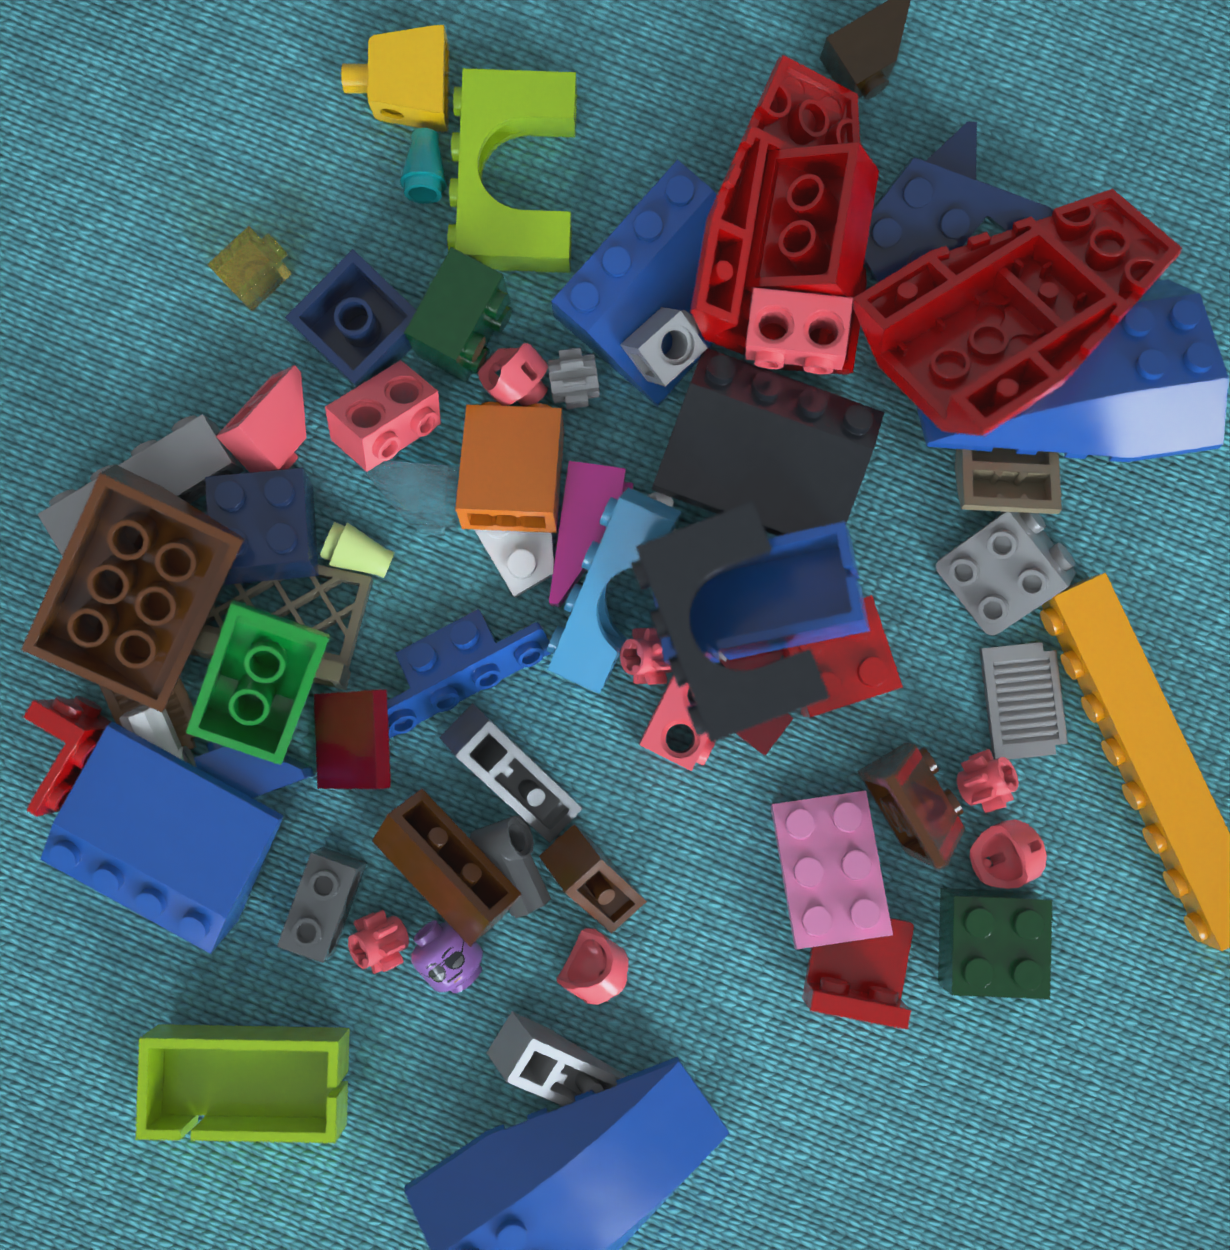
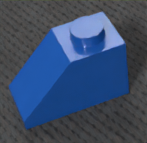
M214 742L206 744L208 753L194 757L198 769L251 798L259 797L315 776L312 766L288 755L284 756L282 764L279 765Z

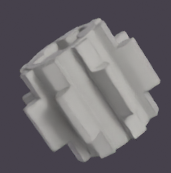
M581 347L558 350L559 358L548 360L554 403L566 402L567 409L589 406L588 399L600 397L594 353L582 355Z

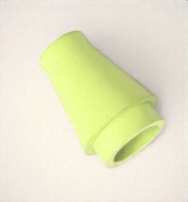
M334 522L325 540L320 557L329 560V566L375 574L384 578L395 552L386 549L348 522L345 526Z

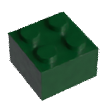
M451 247L404 332L416 355L466 383L472 372L478 374L479 369L489 357L490 348L486 346L495 331L501 333L504 330L512 314L513 308L509 306L510 299L504 275Z
M940 888L938 984L948 993L955 996L1050 999L1053 900L1039 893L1028 891Z

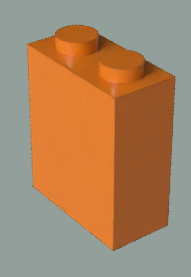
M485 402L481 405L466 404L455 507L462 529L557 533L565 432L562 408H552L541 403L531 404L528 407L501 406L498 402Z

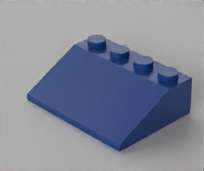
M678 159L551 300L554 318L657 407L695 366L700 356L667 386L648 382L620 344L661 307L685 310L693 317L691 305L705 226L717 194ZM670 332L662 339L661 348L664 355L672 347L673 340ZM699 333L698 335L701 338V340L704 342L706 347L710 349V347L714 343L704 340L702 334Z
M112 721L106 726L57 814L40 860L211 954L238 922L284 815Z

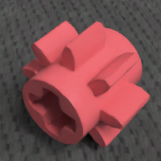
M656 628L632 629L633 639L626 640L620 650L622 668L627 674L634 675V684H666V673H671L672 670L670 665L664 662L661 640Z
M990 749L971 755L969 760L961 762L964 771L959 772L957 775V786L960 795L967 804L973 806L981 803L984 812L989 813L1007 807L1006 802L1014 800L1011 792L1018 789V776L1014 766L1006 757L993 759V755Z
M381 910L353 922L358 932L349 936L348 948L354 962L360 968L366 969L371 966L373 974H376L380 971L386 972L404 962L399 952L408 947L409 936L403 922L398 917L390 916L387 918L385 911Z

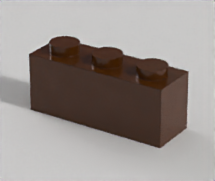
M423 788L388 813L372 840L470 947L500 921L522 895Z

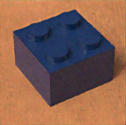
M352 249L285 318L318 353L356 388L400 361L412 349L404 332L416 309Z
M303 468L205 477L207 515L245 538L223 585L319 576L313 486Z

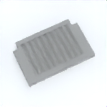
M1043 642L981 648L980 658L993 759L1006 757L1010 760L1056 755L1055 745L1068 744L1057 651H1044Z

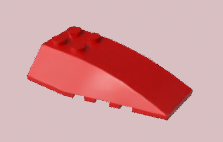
M782 55L776 61L707 217L691 305V313L704 340L745 356L753 292L747 291L744 288L768 151L860 142L858 94L785 55ZM863 267L859 294L864 292L867 286L865 267ZM853 308L851 311L844 365L842 370L833 369L831 374L847 375L853 373L860 331V323ZM775 323L767 324L760 330L761 334L769 340H778L786 334V330L781 325ZM816 329L809 334L811 340L818 345H828L835 341L834 335L827 329ZM784 364V367L780 369L806 372L803 370L804 366Z
M1110 189L1054 208L1052 216L1037 221L1032 217L1013 223L1011 230L990 237L988 232L968 238L967 245L949 251L947 246H943L929 251L854 297L852 306L878 367L941 431L984 436L1062 386L1180 255L1182 247L1114 189Z

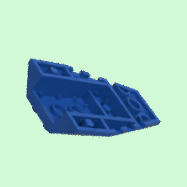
M1166 279L1155 281L1062 386L988 434L976 436L941 431L917 405L916 407L927 447L992 452L993 448L1015 449L1016 454L1036 455L1038 451L1064 453V458L1085 459L1088 455L1108 456L1109 461L1132 462L1220 449L1224 442L1229 377L1200 293Z
M678 1057L618 1079L616 1080L617 1086L596 1094L593 1090L574 1096L575 1102L548 1112L547 1108L528 1114V1120L517 1125L505 1128L504 1124L487 1130L405 1185L404 1192L430 1250H620L729 1134L728 1128Z

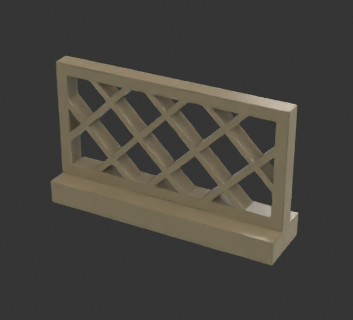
M318 565L319 576L310 577L316 588L292 602L280 584L285 579L263 581L245 591L241 583L235 584L240 595L218 608L213 605L190 655L212 659L224 624L221 616L228 613L232 600L255 607L251 599L275 585L286 605L272 614L284 617L292 613L297 623L302 625L305 624L296 609L319 596L322 597L332 616L312 628L322 632L338 623L345 635L340 655L324 652L313 683L347 690L351 675L349 667L373 579L370 576ZM316 577L329 580L320 585ZM341 583L359 586L355 602L339 612L335 610L326 595L327 591ZM351 615L348 628H346L342 620ZM216 620L220 628L209 626L207 624Z

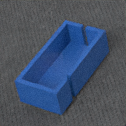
M845 521L768 538L772 548L769 556L732 569L709 580L695 596L689 615L690 629L697 646L714 663L720 662L718 652H721L726 658L731 660L870 631L862 589L858 582L859 574L852 539ZM654 597L655 608H657L658 605ZM667 636L660 640L664 662L669 664L668 658L677 654L670 636Z

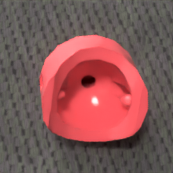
M523 343L519 348H499L484 362L478 371L479 380L484 389L501 406H508L517 401L522 407H528L531 404L538 403L548 391L546 385L541 381L548 369V364L536 349L528 343ZM500 370V377L495 372Z
M1014 819L1002 821L983 831L973 843L969 857L972 868L981 882L991 887L1011 889L1022 887L1040 877L1046 867L1047 854L1044 842L1037 831L1027 823Z
M585 928L580 931L578 939L556 979L563 988L587 1004L598 1005L608 1001L611 997L617 996L624 989L627 982L628 957L623 948L598 930Z

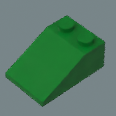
M232 600L186 733L281 765L330 634Z

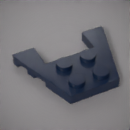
M914 157L908 161L873 206L864 263L878 283L929 251L943 246H947L950 251L963 246L985 218L1002 232L1011 230L1013 223L1028 217H1032L1037 221L1052 216L1053 209Z

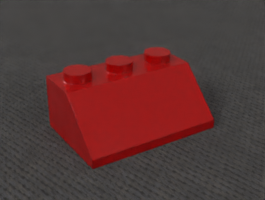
M860 142L768 151L744 288L747 291L753 292V288L848 298H854L859 295L879 176L878 168Z

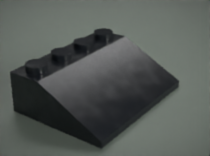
M707 348L700 356L651 490L718 515L753 501L765 532L776 536L844 521L847 524L872 456L885 412Z

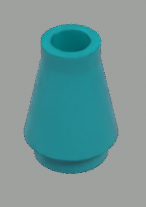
M418 128L412 132L411 145L400 178V185L404 189L405 197L410 201L420 204H431L439 201L442 197V192L447 187L439 146L440 136L438 132L430 128Z

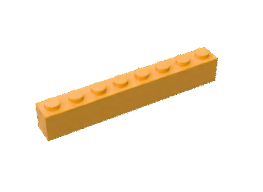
M1102 573L1090 576L1070 585L1042 604L1043 610L1040 612L1042 623L1047 632L1058 639L1064 652L1060 656L1062 665L1069 677L1077 680L1084 694L1081 697L1083 710L1093 723L1098 724L1105 739L1101 741L1103 752L1108 761L1113 766H1118L1125 781L1122 784L1123 794L1129 805L1134 810L1139 811L1146 825L1142 829L1143 836L1150 849L1155 854H1159L1166 868V871L1163 872L1164 881L1171 893L1176 898L1181 899L1187 915L1184 916V923L1189 933L1197 942L1220 951L1230 948V832L1107 574Z

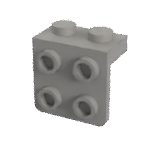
M1001 511L992 522L948 552L936 563V570L982 630L990 636L999 634L1068 588L1076 575V571L1073 569L1076 564L1072 555L1061 543L1054 545L1043 531L1046 525L1039 513Z

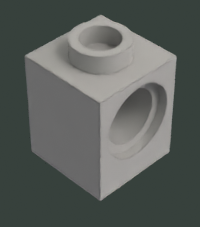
M663 307L620 344L648 382L667 386L707 349L698 335L701 331L695 319L687 311ZM670 332L673 340L672 347L664 355L661 348L662 339Z

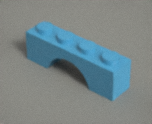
M628 488L619 499L610 498L599 523L607 527L600 543L595 541L591 543L581 566L588 570L587 576L582 586L578 584L573 586L565 603L564 610L571 613L565 628L557 626L548 644L547 652L554 654L547 669L548 671L598 694L601 693L614 669L623 643L627 639L614 625L608 612L606 596L609 582L616 574L632 568L631 562L640 559L636 546L672 533L682 511L631 488Z

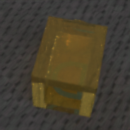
M250 226L242 231L207 264L251 311L259 306L292 275L282 261L288 255L270 234L267 233L263 238H260Z

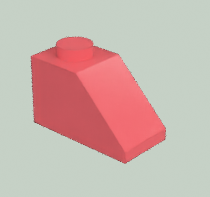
M295 365L272 375L215 436L250 473L286 470L298 459L295 451L306 439L302 375Z

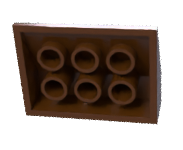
M114 465L99 473L21 650L152 709L163 712L245 538L164 487L118 465Z

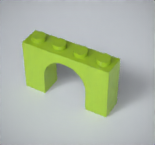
M462 69V87L454 86L453 91L454 116L461 117L460 132H452L451 138L452 161L459 162L458 178H450L449 185L450 207H457L456 224L448 225V252L453 247L494 270L571 272V211L520 210L507 207L495 200L486 191L482 184V176L490 155L497 147L508 140L522 136L575 138L577 108L576 72Z

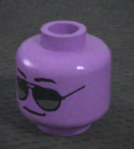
M433 920L423 926L415 935L414 941L417 945L412 952L411 962L414 968L436 992H448L451 990L452 993H459L469 987L482 971L480 963L483 957L480 945L475 942L470 947L446 921L439 924L436 920Z

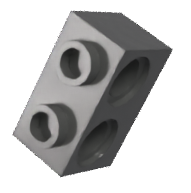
M325 847L312 852L277 947L324 963L333 955L367 862Z

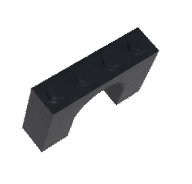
M753 501L636 546L640 559L631 562L641 591L651 588L658 607L649 610L659 638L662 639L670 636L677 655L668 658V662L678 688L689 685L695 704L687 706L686 709L697 736L707 733L712 743L830 698L811 648L760 668L732 670L722 667L706 657L692 636L689 615L693 600L699 590L715 576L769 556L772 551Z

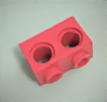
M753 288L746 341V360H753L756 366L765 369H781L784 367V364L804 366V371L820 375L831 374L833 369L842 370L846 357L853 298ZM775 323L781 325L786 330V334L778 340H769L761 334L760 330L767 324ZM816 329H827L834 335L835 341L828 345H818L811 340L809 334Z
M402 360L325 406L331 440L366 472L383 461L392 459L400 450L420 437L429 435L441 424L438 390Z
M673 675L639 745L692 771L695 763L702 766L705 764L715 742H710L707 733L699 736L696 735L686 709L687 706L691 705L687 696L689 685L678 688ZM676 724L686 725L693 735L691 745L686 750L680 752L671 750L666 743L668 730Z

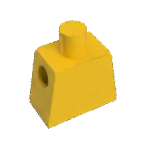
M432 25L372 35L368 40V64H342L341 80L343 92L367 93L368 104L375 119L394 124L448 132L449 43L444 25Z

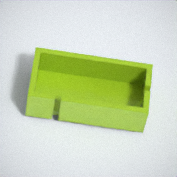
M158 1024L139 1038L135 1140H181L191 1130L190 1141L336 1143L347 1126L348 1081L342 1080L349 1070L350 1028ZM204 1115V1117L198 1123V1116Z

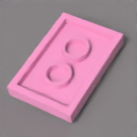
M866 790L772 804L771 812L794 948L802 949L893 935Z

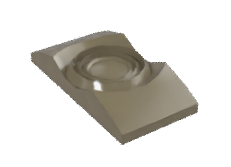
M993 448L992 452L956 449L955 475L961 509L1059 514L1062 510L1059 453L1038 451L1036 455L1016 454L1015 449Z

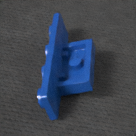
M477 609L396 652L395 654L410 689L387 701L389 738L411 731L420 722L439 712L451 710L460 701L481 690L496 686L505 677L524 667L534 666L543 657L551 654L547 652L550 641L540 623L535 622L496 642L481 611Z

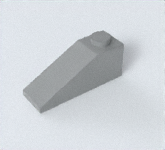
M513 1011L487 1051L488 1056L506 1082L561 1106L575 1102L574 1096L593 1090L596 1094L617 1086L616 1080L626 1077L623 1073L553 1030Z

